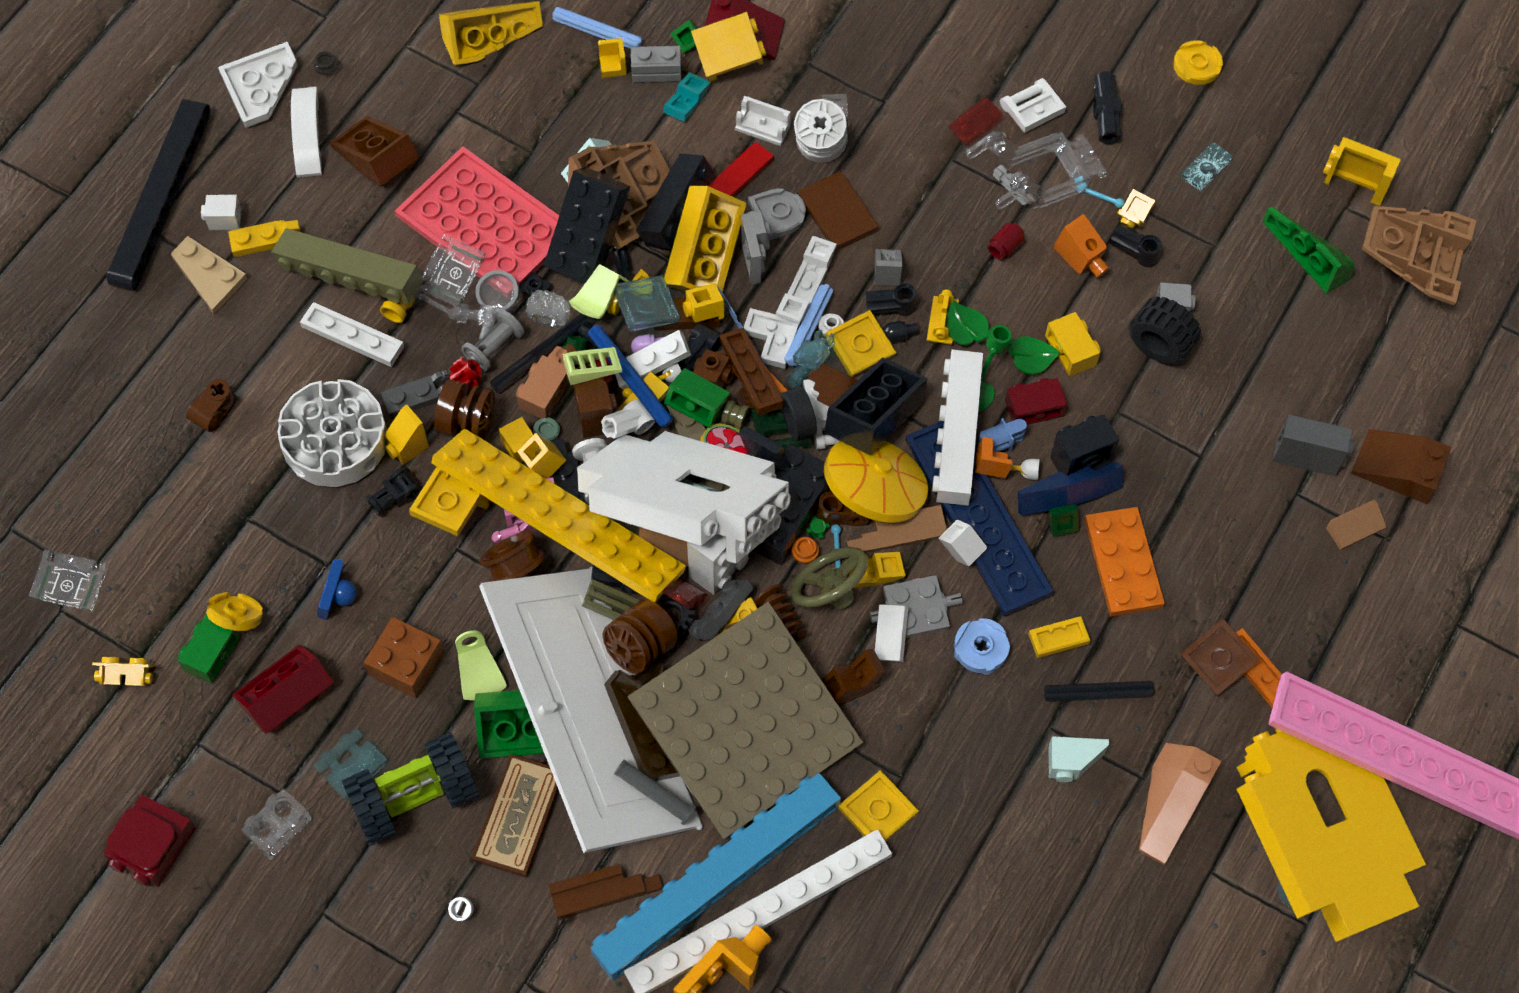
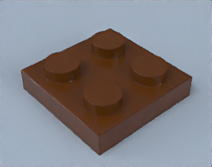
M1223 618L1181 653L1183 659L1217 697L1261 662Z

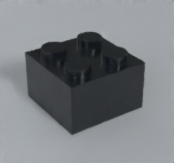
M1105 414L1097 417L1090 416L1073 427L1070 425L1065 426L1057 432L1050 458L1057 471H1061L1066 476L1087 466L1096 471L1112 463L1119 438Z

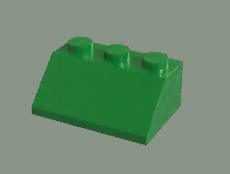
M520 690L475 693L474 714L479 759L507 757L510 754L519 756L544 753Z

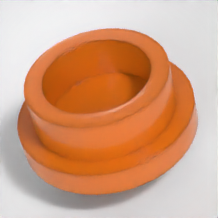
M802 537L794 542L792 555L796 561L807 564L818 557L819 547L813 539Z

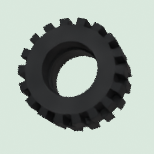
M1158 296L1146 301L1130 322L1128 329L1130 337L1134 340L1133 342L1143 353L1151 359L1167 365H1178L1180 362H1183L1201 337V328L1191 312L1174 300Z

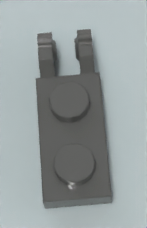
M451 370L439 371L432 377L430 375L381 392L389 417H396L406 404L414 411L437 403L444 385L440 386L437 390L435 386L444 384L450 379Z
M729 581L723 587L722 593L717 600L709 604L701 620H695L692 623V626L689 628L690 638L695 640L701 638L702 640H711L753 590V586L749 581Z

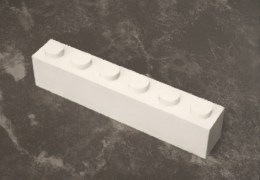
M952 350L950 359H945L943 375H948V382H943L941 398H946V404L940 406L939 421H944L943 429L938 428L937 444L942 446L941 452H936L934 468H939V476H934L932 492H937L936 502L969 505L983 353Z

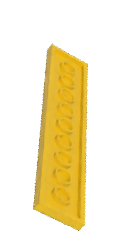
M463 429L432 457L431 463L654 603L685 571L686 565L609 517L591 512L588 504L467 429Z

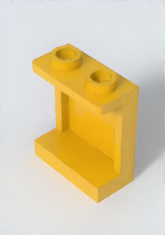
M747 12L691 31L709 82L718 80V75L756 62L759 65L763 64L762 56L766 55L762 41H756L754 33H757L758 29L754 18L749 19Z
M1343 137L1340 146L1334 145L1323 171L1324 174H1327L1324 183L1329 185L1332 176L1335 175L1374 190L1375 193L1371 203L1380 206L1401 159Z

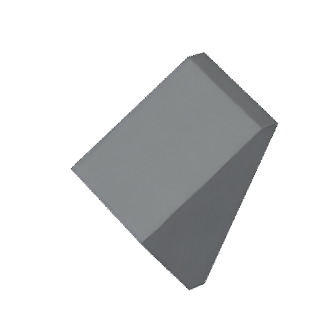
M875 249L874 285L898 286L902 272L901 250Z

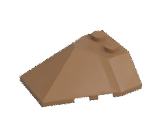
M655 141L635 142L626 145L614 144L606 147L593 146L570 157L568 186L573 171L583 167L590 168L631 186L612 245L619 249L637 239L639 234L636 229L670 171Z
M1374 206L1362 250L1429 297L1455 305L1461 282L1456 279L1463 251L1472 241L1477 220L1451 211H1444L1441 214L1430 213L1429 210L1421 209L1420 212L1406 211V208Z

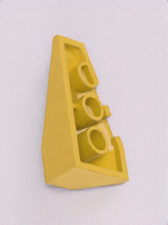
M539 1L439 14L442 38L454 65L479 61L485 58L486 55L500 50L506 44L520 39L543 26Z

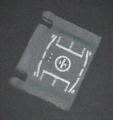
M443 234L441 239L448 242L449 245L447 248L441 244L437 245L422 275L423 279L429 282L427 287L421 284L418 290L459 308L486 253Z
M44 550L29 598L93 611L109 564L101 562L98 572L95 571L97 567L96 560L56 552L54 562H51L52 551Z

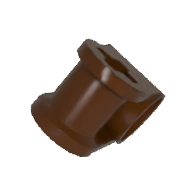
M222 379L211 381L197 400L190 405L186 418L208 432L214 431L235 402L228 383Z
M826 492L819 499L817 518L822 519L825 523H829V525L863 526L869 522V518L849 509L833 492ZM832 506L835 510L828 511L824 507Z

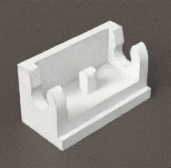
M744 96L741 112L737 111L735 131L781 146L790 128V111Z

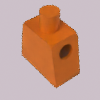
M1082 214L1063 228L1053 248L1078 274L1084 273L1089 268L1097 278L1105 274L1109 267L1101 257L1105 253L1107 246L1087 217Z

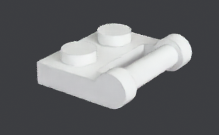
M1043 78L1035 81L1033 86L1011 97L1005 96L1000 99L1003 110L1011 115L1024 133L1065 113L1066 110L1065 104ZM1038 93L1040 94V96H1038V97H1036V98H1034V99H1032V100H1030V101H1028V102H1026V103H1024V104H1022V105H1020V106H1017V104L1021 103L1022 101H1024V100H1026V99H1028V98H1030V97H1032V96H1034V95H1036V94H1038Z

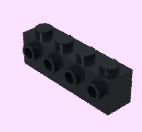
M680 153L636 229L647 247L672 248L689 187L707 186L714 173L704 155Z

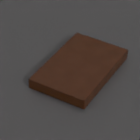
M841 171L797 191V194L804 201L806 210L826 240L836 243L835 251L878 231L879 226Z

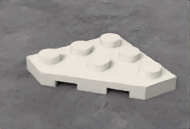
M288 42L218 67L245 128L270 118L298 66Z

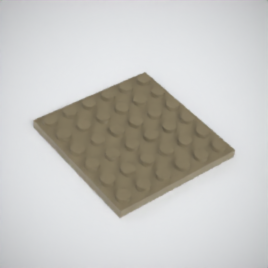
M769 602L627 696L722 839H725L754 819L761 811L767 810L774 805L783 794L793 792L799 787L798 784L807 776L814 777L863 743Z

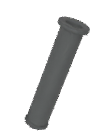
M623 759L614 772V775H617L680 819L682 825L686 823L696 808L694 804L690 806L626 762L625 759Z

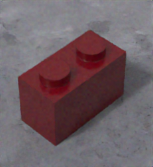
M1042 378L1035 383L1013 385L1007 389L1005 397L1011 421L1023 419L1027 425L1064 417L1067 407L1058 378Z

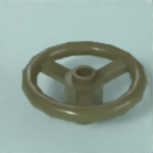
M854 547L834 549L819 556L796 576L791 585V599L797 606L806 608L823 606L828 603L835 606L836 609L847 607L854 600L853 588L861 581L868 569V556L860 548ZM848 558L839 568H827L820 574L815 573L831 562ZM857 564V566H856L855 570L853 571V573L847 578V574H848V573L854 568V566ZM806 583L818 585L822 592L818 596L807 597L801 594V589Z

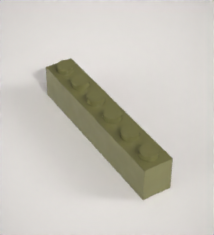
M287 228L271 251L277 261V265L285 271L292 270L309 278L312 276L320 278L329 284L337 283L350 290L358 289L365 291L371 296H382L395 303L402 302L410 305L424 281L417 265Z

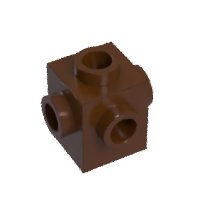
M706 349L702 357L697 358L693 373L723 388L725 383L728 384L731 381L733 369L730 358L726 354Z

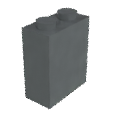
M1288 414L1277 437L1273 462L1336 476L1339 468L1345 467L1347 457L1352 454L1354 440H1350L1352 429Z

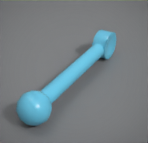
M1081 182L1076 184L1075 189L1079 193L1085 192L1115 204L1117 208H1122L1125 204L1121 198L1114 199L1086 188L1085 184Z
M835 524L831 527V532L834 534V549H839L841 527ZM840 559L835 561V568L841 566Z

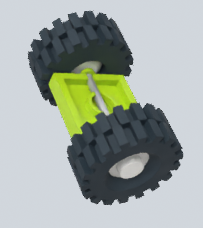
M451 732L424 743L428 755L414 759L409 764L388 771L382 776L375 778L381 795L376 788L369 769L341 780L369 846L397 835L385 806L391 818L443 795L444 792L453 809L479 797L468 766Z

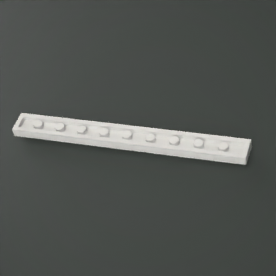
M877 829L626 969L624 974L635 993H650L691 970L717 940L733 937L741 940L751 931L754 925L764 929L891 858L892 853Z

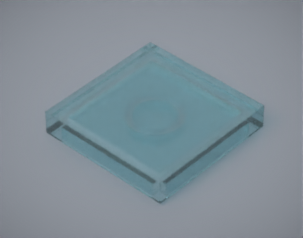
M662 275L618 283L616 285L614 293L630 332L679 321L680 316Z

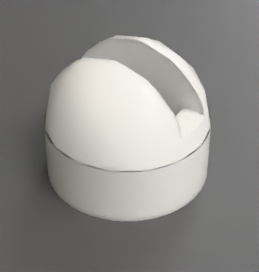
M455 898L449 904V914L456 921L467 920L473 913V904L468 898ZM466 902L467 905L464 910V913L462 916H460L459 913L462 909L463 903Z

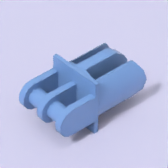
M1002 418L999 425L980 432L978 445L982 437L993 438V451L1000 452L1008 449L1009 452H1012L1013 445L1024 439L1027 424L1023 419L1005 423Z

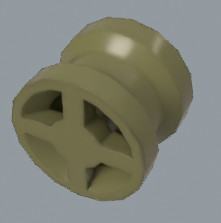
M728 400L721 417V424L733 425L740 431L747 422L750 407L747 405L739 406L735 401Z

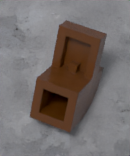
M867 649L850 665L834 667L821 681L838 705L851 702L879 686L877 680L886 671L874 649Z

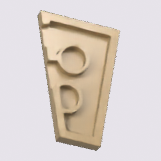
M188 236L171 253L175 263L186 278L190 280L214 315L247 280L244 272Z

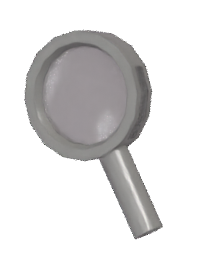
M494 270L486 273L476 285L475 295L477 301L487 311L479 339L493 327L496 319L495 313L499 309L510 312L516 307L520 299L518 282L510 273L503 270Z

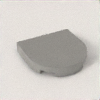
M777 188L748 197L751 210L761 211L763 221L767 220L769 223V241L797 231L805 220V204L798 194Z

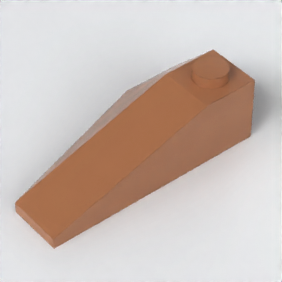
M1165 743L1152 767L1146 813L1139 846L1141 853L1165 865L1221 763L1219 759L1197 747Z

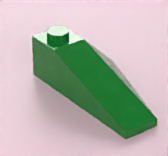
M1274 207L1267 208L1263 224L1325 294L1330 293L1351 279L1356 266L1349 256L1345 255L1335 245Z

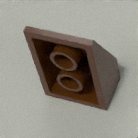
M365 116L329 143L338 154L365 178L380 186L391 182L393 177L401 171L408 169L413 162L419 159L407 133L369 116Z
M572 344L566 345L567 353L577 351ZM588 362L585 363L586 368H591ZM575 365V369H581L580 365ZM602 378L574 384L573 390L583 438L603 435L602 419L606 415L617 412L614 393L609 394L607 384Z
M1369 429L1351 474L1427 504L1437 488L1452 447L1424 436Z

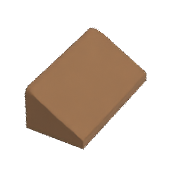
M1372 500L1330 520L1326 529L1338 548L1342 550L1386 529V524L1376 500Z

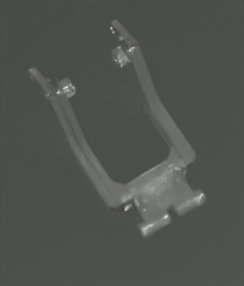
M993 131L965 152L968 158H974L989 148L1010 167L1052 151L1057 154L1071 178L1070 181L1044 190L1029 175L1017 172L1011 177V191L995 202L998 209L1006 207L1019 197L1026 201L1033 209L1042 208L1086 191L1090 177L1097 175L1101 179L1108 174L1098 156H1092L1094 150L1084 134L1079 135L1074 143L1067 140L1063 132L1018 147L1002 131Z

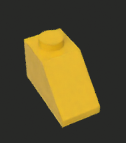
M406 404L384 434L387 443L385 446L387 453L392 459L398 458L403 465L429 448L423 422Z

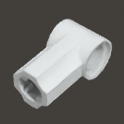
M637 399L627 404L622 410L604 416L601 421L602 431L607 438L612 437L614 439L631 432L640 435L654 425L655 419L642 402Z

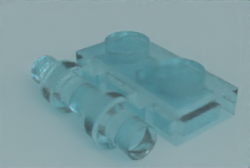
M357 728L349 734L345 733L339 738L340 742L330 751L325 750L320 755L321 759L313 765L320 774L327 767L333 771L325 779L345 801L348 799L341 780L366 769H369L373 777L388 764V760L369 740L359 748L356 742L363 737V734ZM348 750L352 755L340 765L336 759Z

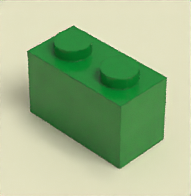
M684 368L669 385L664 404L710 428L723 413L730 392Z
M206 614L203 620L195 625L193 636L189 643L181 648L178 662L183 671L213 684L239 641L240 636L237 631L225 629L214 624Z

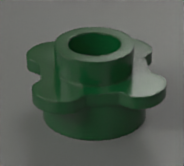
M567 336V341L564 342L562 348L566 349L567 344H572L577 351L589 350V346H587L588 340L579 336Z

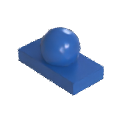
M338 559L332 561L318 605V618L327 620L332 602L339 606H348L357 597L355 585L349 580H340L344 561Z

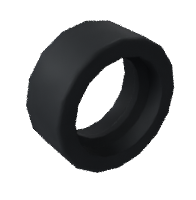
M799 387L781 393L783 400L782 412L792 438L797 441L816 435V417L805 389Z

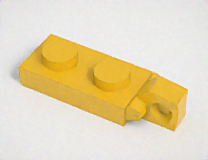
M298 220L273 221L228 231L233 256L238 257L273 249L286 228L301 232Z

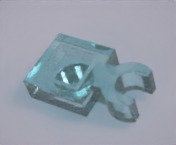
M822 330L816 331L814 341L806 339L794 353V363L817 370L830 355L829 348L835 344L834 334L831 333L829 337L823 339Z

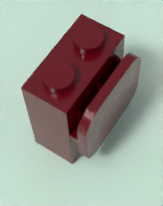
M141 794L133 808L128 809L122 815L110 833L103 855L109 861L107 865L121 874L125 870L133 874L132 879L147 887L150 883L159 887L196 827L189 818Z

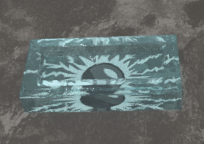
M1212 142L1182 172L1181 177L1201 191L1231 161L1232 155Z

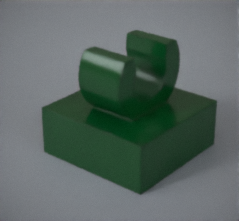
M1075 504L1049 509V526L1053 537L1079 531L1078 509Z

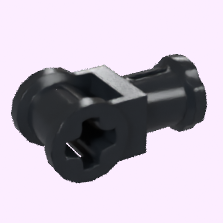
M408 467L397 469L388 479L382 482L383 489L372 496H366L367 502L376 515L381 516L383 514L382 511L394 503L400 507L404 503L411 502L418 497L423 486L420 483H416L411 477V471Z

